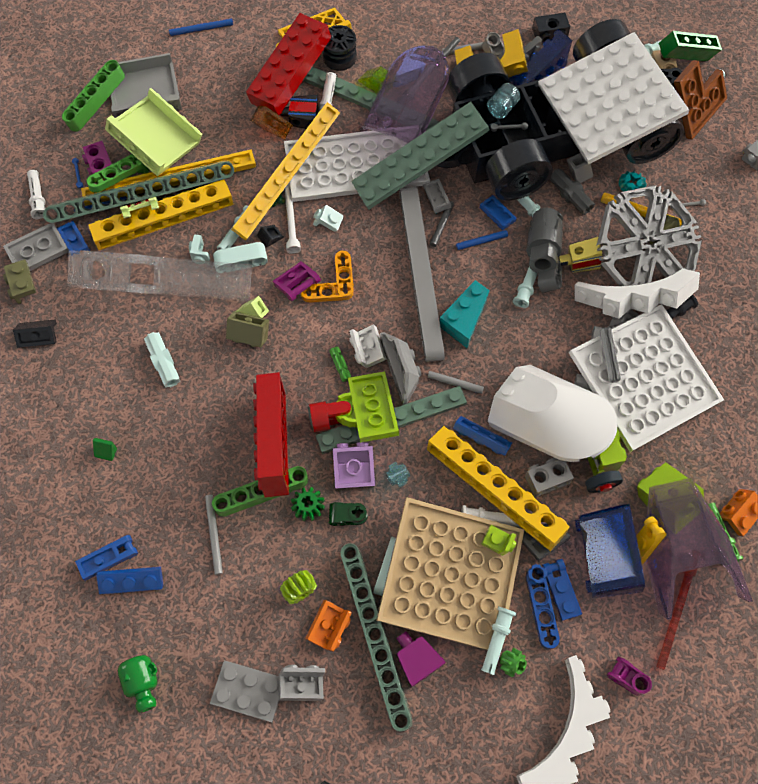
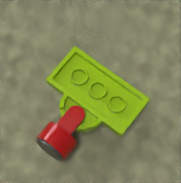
M385 371L348 378L350 392L338 396L336 402L326 404V401L311 403L308 406L311 429L314 433L331 430L330 425L341 423L347 427H357L360 443L399 436Z

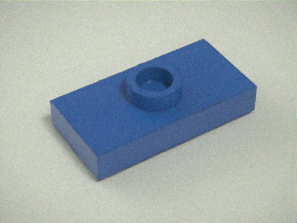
M494 195L480 204L479 208L502 231L516 222V217Z

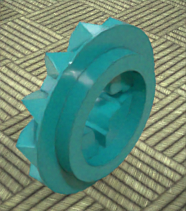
M635 170L622 174L618 181L619 187L623 192L645 188L647 185L645 182L646 178L642 177L641 173H635Z

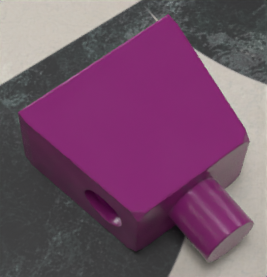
M406 631L396 638L403 648L396 656L411 688L446 663L422 636L413 641Z

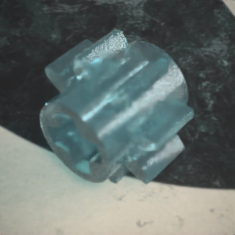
M394 462L388 466L389 471L386 472V476L392 486L397 484L400 488L408 484L407 478L410 477V473L404 464L398 465L397 462Z

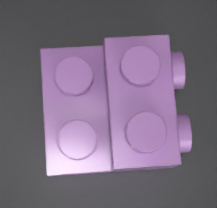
M357 442V446L349 447V443H339L337 448H333L335 488L375 486L372 445L368 446V442Z

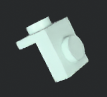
M325 205L315 212L313 225L322 224L336 232L339 229L343 215Z
M194 234L193 241L189 243V253L192 262L199 265L204 263L210 264L211 260L208 252H203L204 242L201 235Z

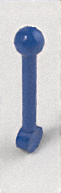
M73 158L72 163L75 166L77 177L76 186L80 189L84 185L80 179L79 160Z

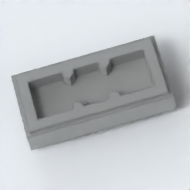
M439 179L423 184L424 191L435 214L451 208V203Z

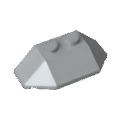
M382 332L380 333V340L401 403L405 405L409 402L419 384L421 371L419 366H416L414 363L415 354L413 349H409L408 343Z

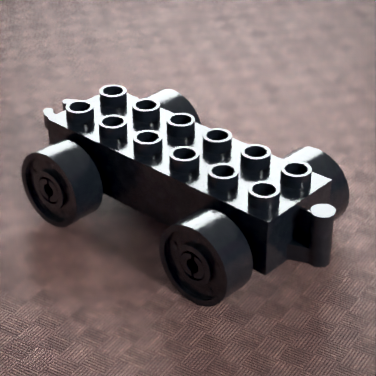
M619 19L599 22L579 37L573 48V57L577 62L631 33L626 24ZM492 53L472 55L458 63L450 72L446 86L454 102L452 114L471 102L488 125L489 131L439 163L438 167L448 169L466 164L474 184L489 180L499 199L511 201L531 195L543 187L553 173V167L550 162L575 156L581 152L538 85L540 80L510 87V79L500 59ZM679 68L661 69L674 87V81L683 71ZM677 119L622 147V150L630 163L643 164L653 161L668 153L680 142L684 135V127L681 121ZM524 122L528 124V128L525 130L513 128L497 129V131L493 132L490 129L492 124H497L498 126L519 125Z

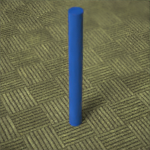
M231 18L169 29L170 36L231 26L233 25V20Z

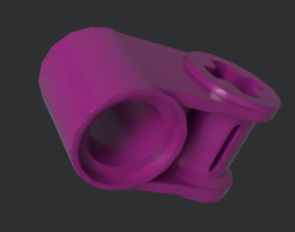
M617 657V663L612 671L607 673V677L636 696L649 692L652 687L651 679L626 659ZM636 679L643 682V690H639L635 686Z

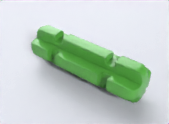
M339 347L331 348L330 354L338 373H340V378L343 382H346L351 377V374L347 369L348 367L343 355H341Z

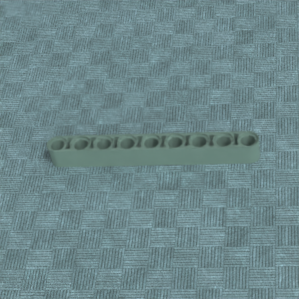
M348 543L341 548V558L390 722L396 731H407L412 726V716L382 622L376 621L379 609L364 560L358 547ZM355 550V557L347 559V552ZM356 569L362 570V575L358 579L352 577ZM362 589L368 590V596L365 599H359L358 597L359 591ZM373 609L374 617L370 620L365 619L364 614L366 610ZM375 629L380 630V638L373 641L370 636L371 632ZM381 650L387 652V659L383 662L377 660V653ZM392 671L394 679L391 683L387 684L384 682L383 676L385 672ZM397 692L401 700L398 705L394 706L390 702V696ZM401 714L405 715L408 721L407 725L403 728H400L396 723L397 717Z

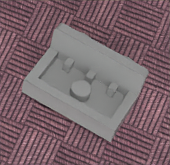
M287 665L282 668L278 674L279 701H322L324 699L323 676L325 668H319L317 665H310L306 668H298L297 665Z

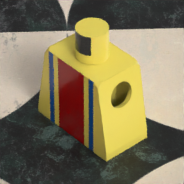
M598 237L569 245L568 254L558 257L561 266L570 265L572 272L600 269L601 261L599 258L602 257V250L597 251L601 247V245H597Z

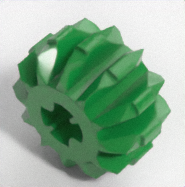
M303 487L302 494L297 491L295 492L297 498L291 499V503L294 504L291 509L294 512L296 511V518L302 516V520L305 522L307 516H310L311 521H314V514L317 517L321 516L319 510L325 509V506L322 504L325 500L324 497H320V491L314 493L313 487H310L309 492H306L305 487ZM307 501H311V505L309 504V507H305L304 502L307 504Z

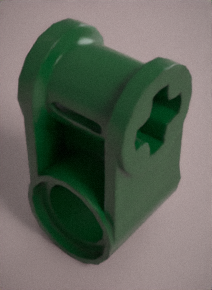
M334 502L329 504V525L337 526V524L339 526L362 525L368 518L366 507L361 503ZM358 510L361 511L360 518L355 516Z

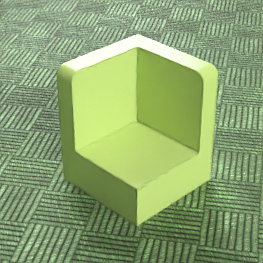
M257 296L243 304L235 312L263 318L269 310L261 298Z

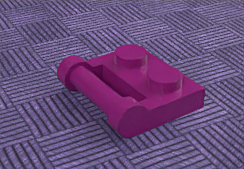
M300 261L273 280V283L292 302L296 299L297 295L311 285L319 283L321 278L315 271Z

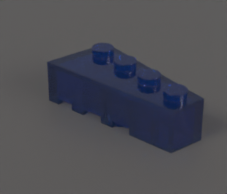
M559 29L556 30L554 38L551 41L547 39L543 43L542 49L539 52L535 51L531 55L527 63L528 71L509 77L510 87L544 79L557 72L560 68L563 69L568 63L567 59L573 40Z

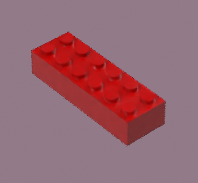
M302 13L298 14L247 89L246 94L251 104L278 117L280 116L330 41L331 35L327 24Z
M280 372L256 375V383H253V390L256 395V399H253L254 410L257 411V416L253 417L254 427L257 428V433H254V443L257 445V450H254L255 463L257 462V468H254L255 481L258 480V488L263 491L265 498L289 495L286 393Z

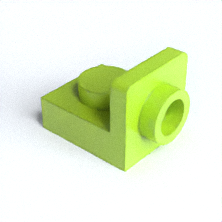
M490 525L481 544L504 556L508 552L511 553L515 548L516 541L514 539L516 534H508Z

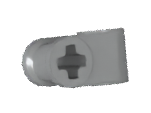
M490 32L482 43V48L485 53H492L501 59L504 55L505 47L500 36L495 32Z

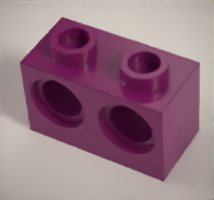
M103 141L82 147L85 153L82 155L86 165L89 164L90 166L87 168L89 175L112 165ZM109 173L106 177L112 178L116 174Z

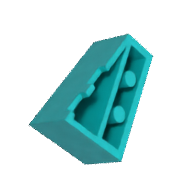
M475 280L442 314L439 321L440 328L468 348L488 300L490 290Z

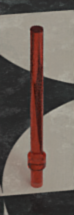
M692 550L688 564H685L683 570L684 578L656 666L662 670H665L692 578L697 573L698 568L696 565L700 552L697 550Z

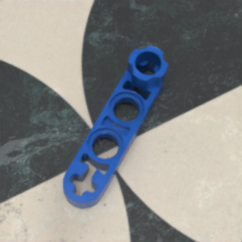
M535 564L526 573V583L539 642L543 648L551 650L559 644L560 637L546 580L547 571L539 564ZM533 571L541 576L538 580L533 578ZM541 584H543V587H537L535 589H532V586L535 587V585L540 586ZM542 592L545 595V602H537L534 594ZM545 612L550 616L548 624L540 622V613ZM553 627V629L549 630L550 637L555 638L552 645L544 641V638L547 637L546 630L542 632L541 628Z

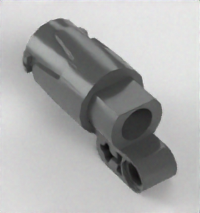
M541 208L533 214L527 240L526 251L529 256V266L532 271L538 273V286L542 293L561 289L562 266L558 257L562 252L563 216L552 208Z

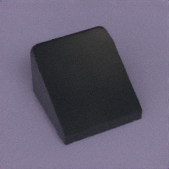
M275 225L260 227L257 237L266 248L284 238Z

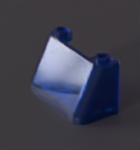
M618 505L578 515V520H575L576 531L581 532L589 573V580H585L587 593H591L592 598L643 592L645 579L630 505Z

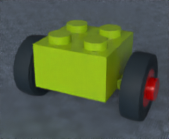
M618 430L613 442L604 452L594 458L591 456L587 457L594 475L585 481L589 493L607 492L623 482L621 473L618 470L625 463L627 454L625 449L621 447Z

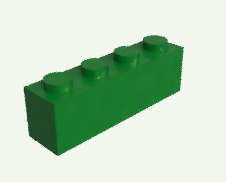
M672 31L658 43L663 58L709 61L722 51L717 35Z

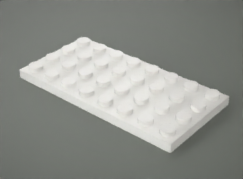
M414 125L323 136L290 180L292 201L297 202L358 194L351 181L420 136L419 126ZM298 140L284 141L286 155ZM428 171L403 188L423 186V184L429 183Z

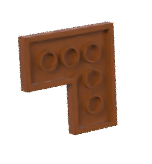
M692 60L674 81L676 92L689 109V113L682 117L686 138L693 140L727 99L723 71L716 69L703 84L700 64L697 60Z

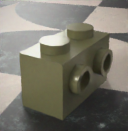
M234 311L227 318L226 339L232 340L235 343L249 344L252 347H262L268 339L269 319Z

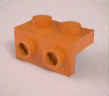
M739 489L719 513L722 520L727 521L739 536H745L758 519V495L752 490Z
M323 600L305 639L325 650L334 652L341 643V635L344 629L350 624L352 612L344 610L327 600Z

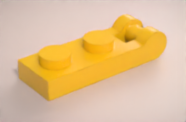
M649 517L644 521L643 528L620 556L630 572H637L666 536L663 528H659L655 517Z

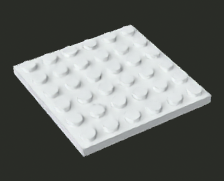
M635 32L538 81L540 89L588 164L689 113L688 107Z
M662 304L655 307L649 313H643L612 329L621 377L619 382H609L601 335L569 352L592 392L604 398L612 406L617 418V430L629 452L724 400Z

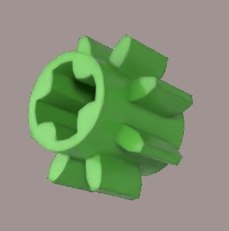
M513 648L511 652L508 650L504 651L500 657L501 669L511 677H514L515 673L518 675L522 674L527 666L526 656L516 648Z

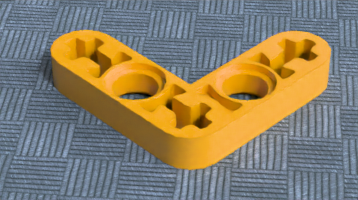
M342 250L335 255L337 282L311 285L301 293L303 301L312 303L352 298L354 294L351 256L347 251ZM341 257H345V266H342ZM342 272H346L349 274V277L342 279L339 275ZM343 284H347V294L343 292ZM325 289H330L332 294L325 296L322 292ZM307 291H311V296H307Z

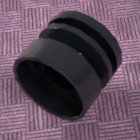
M334 25L329 27L331 39L323 50V61L332 70H347L355 64L357 59L356 35L347 26Z

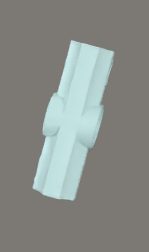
M159 332L147 334L144 340L151 354L152 363L156 371L159 372L165 388L177 385L180 382L178 373L174 368L172 357L168 348L166 349Z

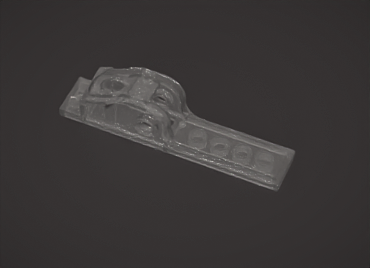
M69 250L67 287L249 301L252 265L163 258L127 253ZM95 261L100 262L105 270V276L98 280L92 278V267ZM131 264L154 266L153 285L130 283Z

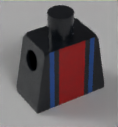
M318 95L292 96L290 105L284 108L280 116L289 117L290 126L307 129L318 114Z

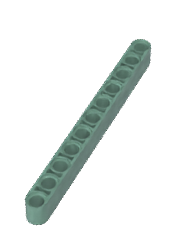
M227 160L51 204L43 211V217L47 222L55 223L231 177L234 174V167ZM223 165L231 167V171L228 174L221 172ZM211 169L214 171V176L206 178L204 171ZM193 173L197 176V180L189 182L187 175ZM177 178L180 181L179 186L173 187L170 184V180ZM153 183H161L163 189L155 191L152 187ZM143 187L145 194L142 196L137 195L135 189ZM118 192H126L128 198L121 200L118 197ZM101 196L109 197L110 203L103 204L100 199ZM89 200L93 207L91 209L85 208L83 201ZM66 205H72L75 208V213H68ZM49 209H53L57 212L56 218H52L49 216Z

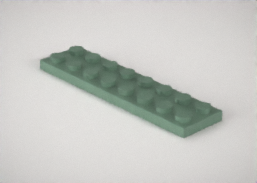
M469 102L351 182L368 210H370L488 132L489 127L473 104Z

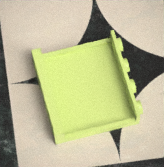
M152 88L149 89L147 97L117 118H114L112 115L108 117L105 130L157 177L200 143L202 133L188 122L184 116L179 114L172 105L168 104Z

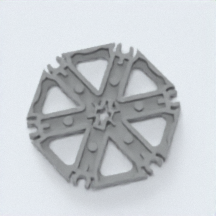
M657 185L620 192L614 196L617 204L612 200L606 205L597 245L603 246L599 247L597 251L602 250L604 252V257L599 258V260H607V262L601 263V265L619 286L651 283L655 265L665 278L675 274L683 266L668 248L686 245L689 249L686 266L683 269L695 271L702 240L695 241L701 238V235H695L694 230L698 229L699 226L692 227L697 221L669 189L664 190L662 194L661 186L656 187ZM642 196L648 198L649 205L645 220L630 204V199ZM670 206L682 220L681 227L663 230L668 207ZM616 218L631 235V238L609 241L607 233L611 219ZM647 241H656V243H653L652 245H644V243H647ZM636 256L632 278L627 282L615 269L614 262L619 259Z

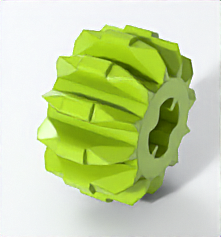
M303 570L288 577L281 585L280 590L289 604H297L299 601L309 597L317 585L312 574L308 570Z

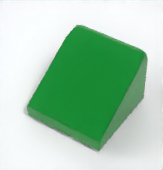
M99 438L93 439L94 457L113 461L117 451L114 443Z

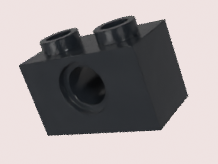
M565 12L534 17L532 30L535 38L539 36L542 42L546 43L552 40L568 38L570 24Z

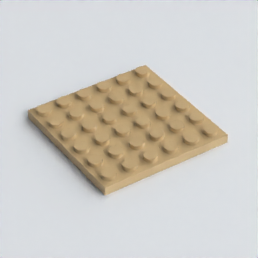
M406 497L376 621L488 651L494 632L492 624H495L499 612L497 608L499 606L509 610L524 529ZM490 525L508 534H516L514 539L516 545L511 553L508 552L502 556L481 544Z

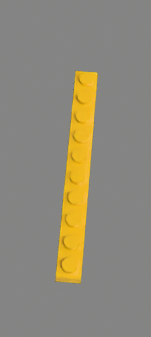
M326 102L231 230L245 241L340 114L331 104Z
M251 149L168 168L158 177L226 160L232 163L234 172L255 168L256 163ZM229 165L221 167V172L224 174H228L231 171ZM207 169L204 171V176L211 178L214 176V171ZM150 172L128 177L103 191L157 178V176ZM190 173L187 175V180L194 182L197 180V176ZM172 178L170 184L177 186L180 184V181L177 178ZM155 182L152 185L154 190L163 189L162 184L159 182ZM88 187L81 188L82 196L94 194ZM137 187L135 192L138 195L145 193L143 187ZM118 192L119 198L124 196L128 197L126 192ZM101 196L100 198L101 202L110 200L107 196ZM89 200L84 201L85 206L92 205Z

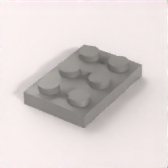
M49 223L3 246L12 263L25 259L30 271L70 252L54 223Z
M224 660L210 704L273 723L279 704L278 676Z

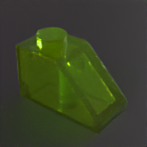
M380 66L367 70L358 79V82L378 95L385 97L394 88V74Z

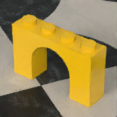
M519 29L502 34L505 52L500 61L508 77L527 72L528 68ZM470 45L454 50L457 64L474 55Z

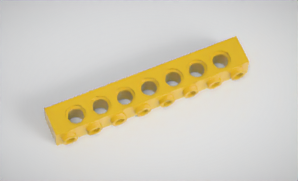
M223 179L157 201L159 209L152 210L151 205L130 211L131 217L124 219L121 213L88 225L98 250H102L234 204L226 181Z
M443 426L428 440L427 451L550 552L566 535L570 526L567 525L564 519L557 517L545 504L538 502L530 492L523 490L514 479L507 477L499 467L492 465L484 455L472 449L468 442L462 441L457 437L453 430ZM478 472H484L486 475H481ZM493 484H498L501 487L497 488ZM509 497H515L517 500H511ZM525 509H529V510H531L533 513H532V514L527 513V512L525 511ZM541 522L547 523L549 527L543 526Z

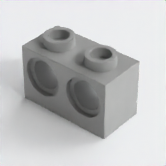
M551 458L546 461V464L541 466L536 464L529 467L525 475L534 497L566 486L574 479L566 461L557 458ZM553 469H558L561 475H555ZM535 476L542 477L544 482H537Z

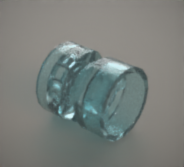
M505 83L487 102V107L495 117L504 118L520 100V93L515 86Z

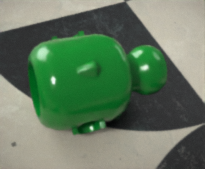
M147 655L136 656L122 662L118 666L117 671L124 695L129 698H136L135 707L139 713L155 708L157 702L155 697L152 696L151 691L156 688L158 683L156 665Z

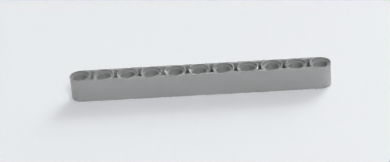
M417 187L401 188L399 190V197L401 199L404 229H406L405 236L406 243L408 244L411 275H413L416 306H418L417 314L420 323L421 339H423L424 356H426L424 359L425 362L441 361L445 359L418 189Z

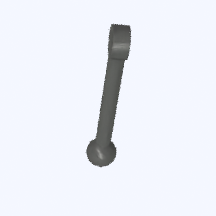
M525 122L519 125L498 126L497 124H492L490 129L493 132L497 131V129L522 128L525 130L528 128V124Z

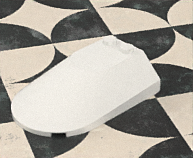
M532 365L516 367L494 395L488 418L489 426L554 458L569 462H579V459L598 456L611 445L617 433L616 414L612 406L604 398Z

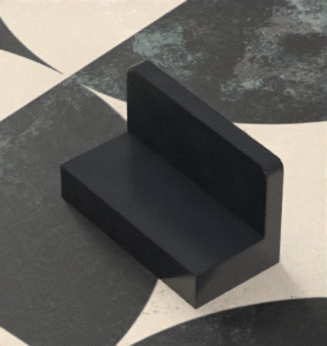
M56 319L19 323L13 329L17 348L55 344L54 326L57 324Z

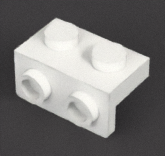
M374 324L359 332H356L354 329L350 330V343L355 348L356 354L354 356L358 364L368 368L386 360L380 336Z

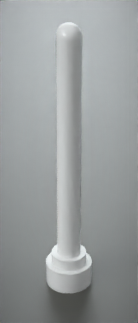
M289 182L285 187L289 232L286 250L292 254L299 253L301 245L298 239H296L294 209Z

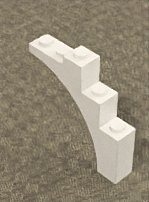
M682 268L664 279L633 286H600L577 282L575 284V301L603 309V314L615 318L622 317L630 309L649 313L658 304L678 308L698 290L700 273Z
M577 655L565 660L571 690L570 710L565 729L555 747L542 761L532 769L516 776L519 784H572L578 782L576 777L579 775L578 769L574 761H570V758L594 749V737L591 731L587 730L586 726L610 718L608 702L605 699L603 700L602 696L593 698V687L590 681H586L583 673L585 672L584 664L581 659L578 660Z

